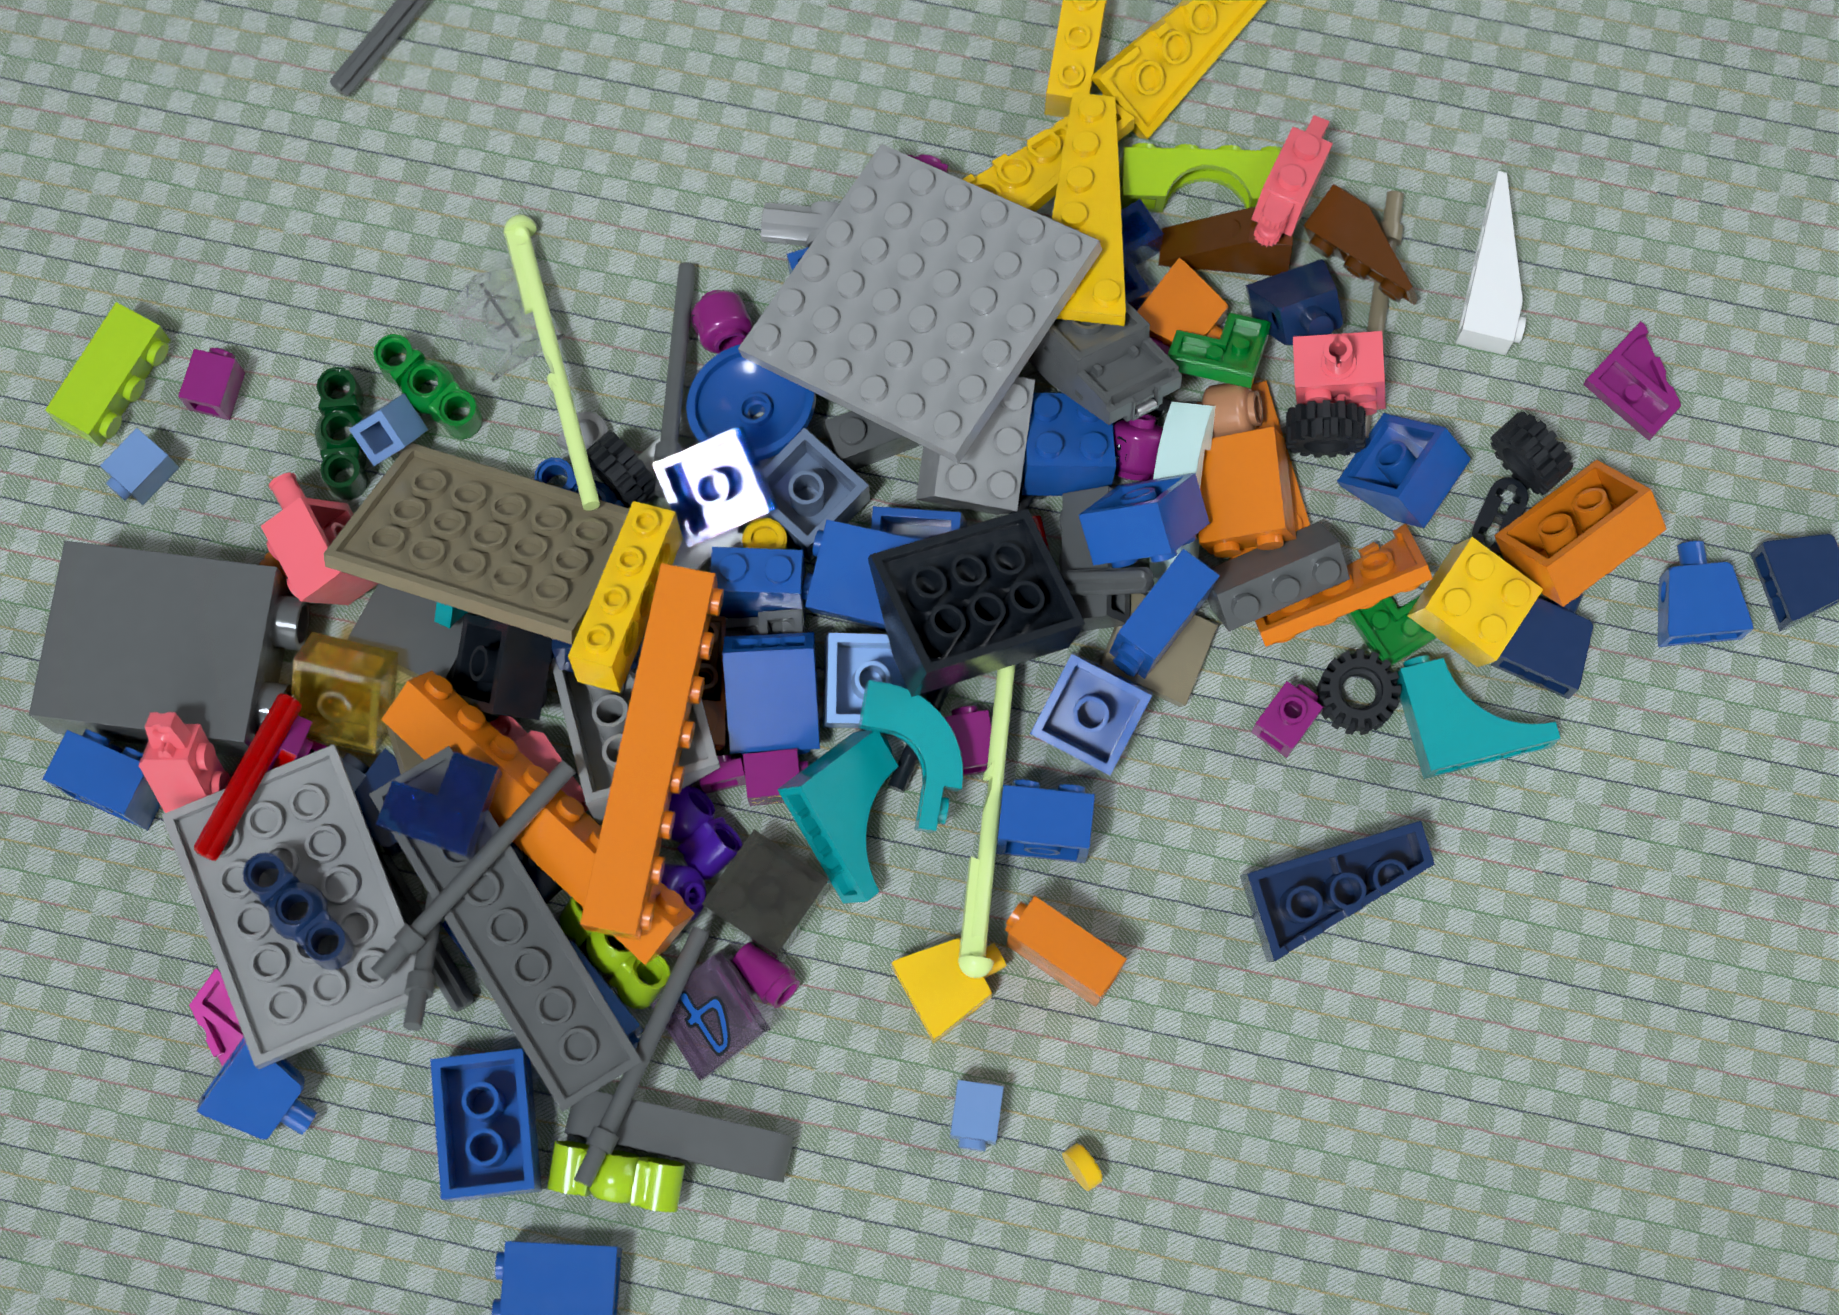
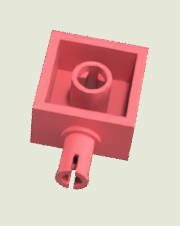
M1382 331L1293 337L1297 404L1307 405L1309 401L1323 403V400H1330V403L1345 401V405L1355 403L1357 407L1362 406L1365 416L1377 413V410L1386 409Z
M284 473L269 483V488L273 491L282 511L262 524L261 528L268 539L267 548L269 552L280 562L288 577V588L300 602L350 605L378 584L325 567L323 553L354 515L348 503L306 498L295 473Z

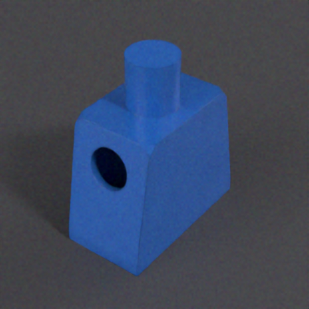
M1689 541L1679 544L1677 549L1680 566L1668 568L1659 578L1658 647L1742 640L1753 630V623L1733 565L1730 562L1707 563L1703 541Z
M244 1036L200 1097L197 1112L201 1115L261 1140H267L280 1122L302 1135L317 1114V1111L297 1099L304 1088L305 1077L286 1059L261 1069L256 1068Z

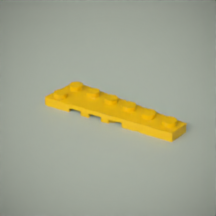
M1182 0L1091 76V80L1104 95L1116 97V104L1135 117L1134 129L1132 131L1136 136L1141 139H1148L1267 0Z
M1083 93L1072 94L1052 220L1099 240L1102 251L1056 319L1125 326L1126 304L1116 97Z
M1116 104L1117 138L1119 142L1134 129L1135 117ZM1069 115L1056 122L1053 127L1045 129L1029 138L1027 146L1010 156L1006 154L1001 155L992 161V167L975 177L970 174L962 180L1034 212L1038 211L1056 195Z

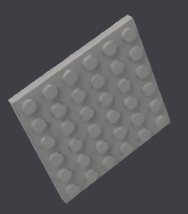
M881 144L738 350L743 358L948 459L960 463L1101 253L1102 247L1100 241Z

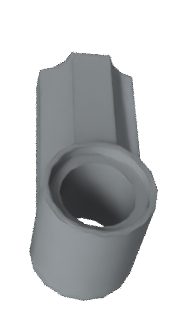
M819 201L813 203L811 207L765 202L761 221V241L810 247L839 203Z

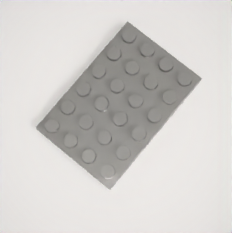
M334 744L267 771L216 861L208 860L198 855L193 850V846L225 789L162 814L256 1068H264L406 1008L408 996L405 994L408 973L414 969L416 954L414 956L410 953L385 981L371 969L396 942L394 936L406 922L339 751ZM265 852L274 854L282 860L300 882L312 884L322 891L327 900L328 913L350 936L353 942L354 951L352 958L345 966L335 970L324 969L311 959L296 941L283 938L275 932L269 920V910L246 886L243 880L244 866L251 857ZM268 869L263 872L259 879V887L265 888L273 885L279 875L278 869ZM298 902L293 905L288 914L289 920L298 921L304 918L309 909L308 903ZM329 935L323 938L319 943L318 953L328 955L334 952L338 947L339 937Z

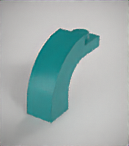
M869 680L865 685L858 729L893 735L904 741L914 751L922 770V786L914 830L928 833L936 832L937 824L945 825L949 809V798L942 797L943 789L956 792L962 789L963 764L955 735L940 712L921 696L912 697L909 690L903 687Z

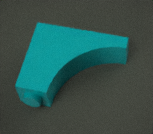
M1429 655L1415 657L1403 663L1404 668H1400L1398 671L1399 679L1397 686H1401L1399 698L1423 779L1552 748L1561 739L1556 721L1544 724L1518 723L1497 717L1479 707L1459 688L1451 676L1444 658L1430 661Z
M870 730L853 732L777 789L843 904L868 902L880 892L871 873L867 856V822L878 790L889 775L899 766L891 754L892 749L889 742L879 732Z

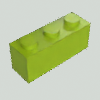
M115 302L45 411L57 424L101 448L106 439L112 438L119 430L122 423L121 416L130 402L133 403L138 400L143 393L145 379L153 367L159 366L164 361L169 350L170 338L160 325Z

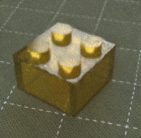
M312 632L293 659L291 696L301 704L298 716L312 721L306 738L376 754L388 734L387 726L381 719L395 700L399 652Z

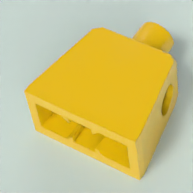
M956 938L891 962L895 975L933 1043L941 1040L992 998V992L985 978L1007 967L995 943L986 947L985 958L994 961L993 967L987 975L981 978L969 977L961 971L958 964L961 938Z

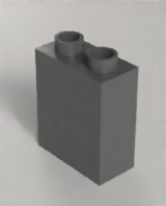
M64 540L29 715L55 734L65 735L66 731L69 730L82 736L85 729H88L111 741L147 745L149 739L145 730V724L151 712H158L160 714L175 712L184 724L201 725L209 742L214 745L216 754L243 757L277 695L283 693L294 697L293 686L291 684L279 683L285 649L301 651L305 645L310 623L309 602H300L292 594L287 585V578L277 567Z

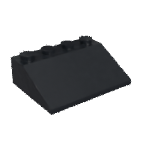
M1028 509L873 553L868 557L892 655L912 697L1069 648L1085 625Z

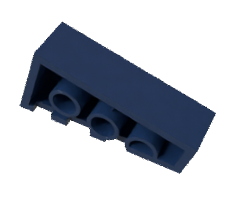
M1417 821L1240 875L1266 961L1275 962L1290 951L1320 935L1331 926L1363 909L1369 903L1432 867L1435 863L1422 822Z

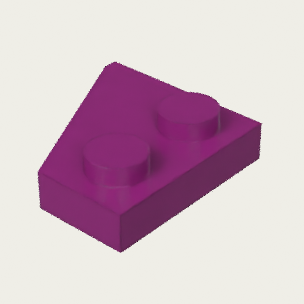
M1640 321L1594 370L1583 385L1650 441L1682 405L1674 388L1666 380V370L1660 356L1655 357L1646 337L1649 333L1647 327Z

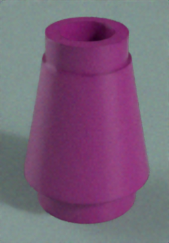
M752 942L745 944L733 958V962L738 966V969L763 1004L770 1003L774 1008L782 1006L794 995L800 985V981L795 977L794 969L761 948L756 947Z

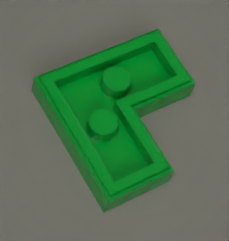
M1229 313L1220 339L1176 330L1167 356L1179 367L1178 371L1180 373L1251 389L1269 337L1271 322Z
M1388 597L1380 600L1373 607L1358 609L1346 614L1371 652L1378 653L1377 659L1382 662L1387 659L1392 664L1390 668L1437 639L1434 634L1428 632L1407 616L1419 597L1401 608H1398L1392 598Z

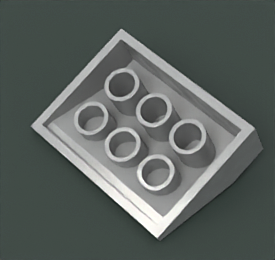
M554 657L551 665L585 802L593 819L598 824H602L638 667L629 671L622 690L618 693L577 682L573 672L559 670ZM702 699L699 705L692 703L688 721L695 722V728L690 749L682 748L678 766L685 767L682 789L720 768Z

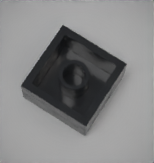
M465 614L452 683L453 690L469 705L478 708L480 711L540 720L541 710L547 700L546 682L549 665L554 658L552 638L483 616Z

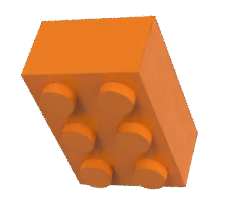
M1595 460L1494 536L1504 560L1543 589L1541 592L1543 595L1564 607L1605 575L1611 573L1617 566L1641 548L1647 546L1667 528L1650 488L1599 460Z

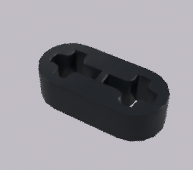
M1508 477L1501 478L1492 485L1482 503L1468 539L1473 537L1483 544L1484 536L1479 534V532L1485 534L1492 522L1499 525L1497 534L1523 514L1528 502V492L1523 483ZM1507 490L1513 493L1512 501L1517 504L1512 503L1503 515L1497 512L1501 504V498L1496 496V494L1502 496ZM1494 542L1491 547L1484 545L1496 555H1502L1497 542Z

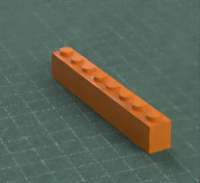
M664 563L660 565L580 925L585 930L640 941L642 930L650 931L655 912V903L648 902L652 884L660 885L665 866V857L659 856L662 838L670 839L675 820V812L668 811L672 793L680 794L684 780L685 767L678 766L682 748L690 749L694 734L695 722L688 721L692 703L700 704L704 689L705 678L698 676L701 660H709L713 648L714 633L708 632L711 615L719 616L723 602L724 589L718 588L715 573Z
M432 670L408 680L381 719L424 760L450 746L499 827L509 819L549 775L544 769L535 766L518 750L513 740L500 734L487 722L484 714L478 708L469 705L453 690L448 680L437 675ZM560 789L515 838L513 843L584 908L602 827L584 811L579 801L566 795ZM662 882L660 885L652 884L648 902L655 903V912L650 931L642 930L640 941L614 936L644 965L665 952L695 914L685 905L683 898L677 892L668 889Z

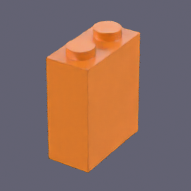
M1274 426L1212 438L1211 450H1205L1200 486L1210 524L1198 532L1199 544L1211 555L1214 554L1215 557L1228 558L1239 555L1241 553L1240 549L1257 546L1260 550H1273L1284 546V541L1295 540L1296 530L1285 438Z
M1036 896L1033 897L1028 905L1020 901L1006 922L1005 931L1008 932L1007 947L1094 1007H1097L1127 960V958Z

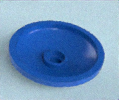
M739 344L720 352L701 368L689 389L686 411L692 432L699 443L710 453L728 461L755 462L779 454L804 427H808L816 405V393L743 358L738 350L741 345ZM760 412L764 413V415L760 418L752 419L755 414Z

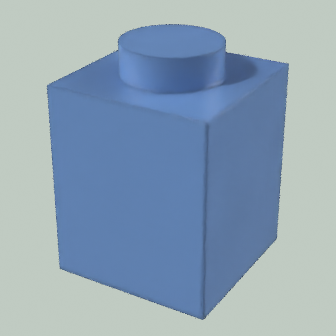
M403 393L369 414L349 430L372 465L375 466L409 445L425 433L428 428Z
M138 428L100 465L111 477L106 482V485L124 501L132 496L141 505H144L179 469L169 455Z
M958 1080L950 1139L959 1140L958 1148L985 1152L986 1144L996 1145L1004 1086Z

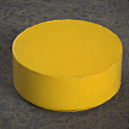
M756 519L743 532V548L787 549L786 532L782 525L773 519Z
M1076 1143L1062 1153L1068 1169L1086 1191L1089 1192L1102 1183L1103 1175L1085 1147Z

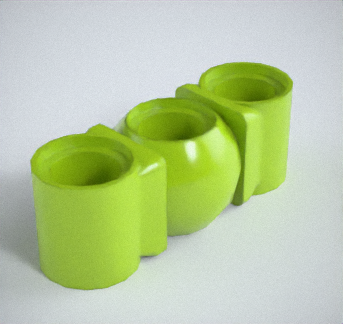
M571 897L559 918L563 931L569 937L576 940L579 948L586 945V954L594 967L602 973L613 975L609 980V984L617 988L618 995L623 1003L634 1009L649 1007L665 987L670 976V967L666 960L659 955L644 965L613 935L585 930L580 925L583 913L581 909L583 907ZM610 943L616 945L619 949L614 948ZM639 977L643 978L648 984L641 981Z
M555 1141L547 1186L549 1190L583 1197L592 1194L595 1198L607 1202L630 1203V1206H638L658 1212H677L685 1164L670 1159L650 1156L639 1158L638 1155L630 1152L613 1150L611 1155L606 1154L590 1188L574 1180L589 1145L574 1141Z

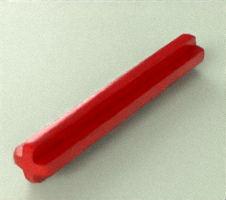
M283 693L277 695L193 846V850L198 855L212 861H216L219 858L301 710V704L294 697Z

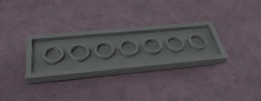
M450 746L369 794L433 900L500 828ZM509 845L449 910L444 919L563 1112L643 1061L511 845Z

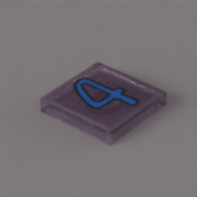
M722 953L713 955L691 973L666 1026L667 1031L699 1081L708 1078L771 1030ZM659 998L651 1004L653 1009L655 1008Z

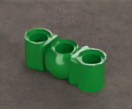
M386 335L377 342L373 354L379 369L387 381L396 384L399 391L406 395L417 412L431 414L433 420L436 423L442 424L449 435L456 439H468L478 433L483 419L476 401L469 392L459 387L458 383L455 382L454 375L447 366L435 360H426L424 354L414 349L407 338L401 335ZM398 353L406 354V359L400 365H387L393 355ZM429 380L438 382L437 387L432 392L426 394L419 392V388L424 382ZM464 407L470 409L469 414L463 420L452 421L450 419V415L457 408Z

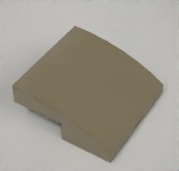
M1130 594V616L1147 595ZM1194 615L1145 679L1138 674L1132 677L1114 664L1113 659L1115 657L1109 652L1122 626L1114 627L1099 665L1178 707L1186 706L1218 625Z

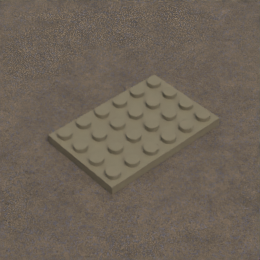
M410 443L323 553L325 567L573 644L629 509L599 500L600 506L597 509L586 511L583 509L579 493Z

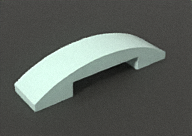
M1171 402L1159 443L1153 480L1196 473L1199 487L1201 486L1205 450H1211L1215 406ZM1199 538L1177 549V555L1169 560L1151 562L1149 557L1153 577L1161 578L1182 549H1185L1198 559Z

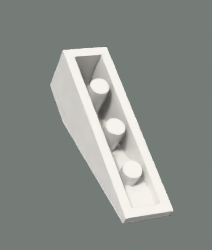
M1498 171L1490 187L1455 344L1506 356L1513 342H1521L1526 318L1520 317L1523 299L1508 178L1506 172Z

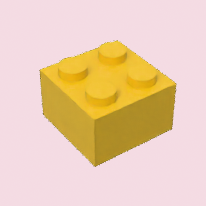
M1471 537L1452 547L1432 577L1433 579L1430 580L1407 616L1478 668L1498 660L1543 589Z

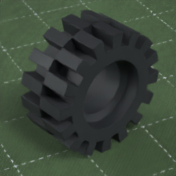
M1323 400V403L1309 401L1307 405L1300 403L1295 405V408L1290 407L1288 412H1286V448L1294 454L1300 453L1301 456L1306 457L1313 454L1315 458L1328 455L1329 458L1336 457V454L1348 456L1350 452L1358 453L1360 449L1365 448L1366 417L1362 406L1357 407L1355 403L1345 405V401H1337L1336 403H1330V400Z
M1525 412L1517 413L1490 438L1492 441L1490 443L1491 448L1496 450L1494 453L1496 458L1504 462L1502 464L1504 469H1509L1513 473L1512 477L1514 479L1521 480L1527 490L1531 488L1535 494L1545 495L1573 468V463L1570 462L1572 458L1569 453L1564 451L1566 447L1563 442H1558L1555 439L1557 435L1553 431L1549 432L1546 429V424L1541 420L1537 423L1535 416L1531 414L1527 416Z
M609 430L586 450L590 467L595 471V475L616 493L617 499L626 508H630L633 501L646 504L655 496L656 479L653 478V474L645 467L643 461L635 455V452L628 448L621 438L619 439L617 434Z
M1356 649L1354 654H1350L1347 651L1342 653L1338 659L1334 658L1324 670L1316 690L1319 692L1317 703L1323 706L1321 713L1325 720L1330 718L1333 721L1332 727L1337 730L1339 727L1345 728V733L1351 735L1355 731H1360V735L1368 734L1372 729L1376 731L1381 728L1396 710L1399 704L1398 697L1401 694V686H1397L1398 673L1397 671L1392 673L1389 669L1392 664L1387 659L1384 662L1377 659L1379 654L1373 651L1370 655L1364 654L1365 649ZM1358 676L1370 681L1375 689L1374 702L1365 708H1355L1346 703L1342 696V685L1347 679Z

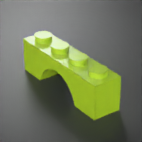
M1137 143L1131 147H1123L1121 160V211L1163 212L1166 204L1175 192L1184 186L1196 182H1213L1223 185L1239 197L1245 209L1250 207L1256 208L1262 188L1282 148L1267 146L1260 150H1242L1239 146L1223 145L1217 149H1199L1198 146L1193 144H1180L1174 148H1156L1155 145L1150 143Z

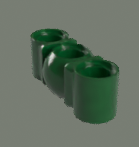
M333 367L324 371L317 380L316 388L320 396L318 410L322 415L317 420L314 435L323 460L320 469L323 480L336 497L342 500H352L361 496L367 488L368 477L364 469L367 463L366 457L352 433L341 441L333 440V436L338 429L353 427L365 418L362 409L364 395L350 371L342 367ZM340 386L350 387L349 392L343 398H331L336 388ZM345 468L354 469L353 475L348 481L342 483L335 482V477L339 471Z

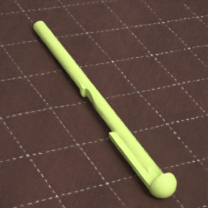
M515 215L507 220L504 226V236L525 315L533 312L543 354L551 371L547 375V382L554 393L583 509L586 511L595 510L600 506V501L531 237L536 233L537 227L528 216Z
M1015 665L997 670L988 764L983 774V780H989L988 793L982 812L978 859L972 856L969 858L958 964L961 971L972 978H981L987 975L994 964L993 960L985 958Z

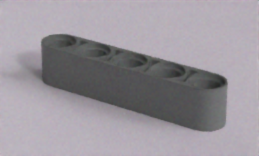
M595 1091L571 1106L564 1133L588 1139L593 1126L599 1127L613 1095ZM634 1099L631 1100L616 1132V1136L619 1137L616 1146L784 1183L794 1137L787 1134Z

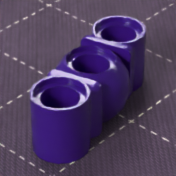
M695 781L681 789L680 794H672L668 811L675 812V820L670 838L678 843H682L677 849L683 854L687 865L697 870L703 879L711 880L743 851V843L737 832L726 823L723 817L714 819V805L703 791L696 787H691L696 783Z

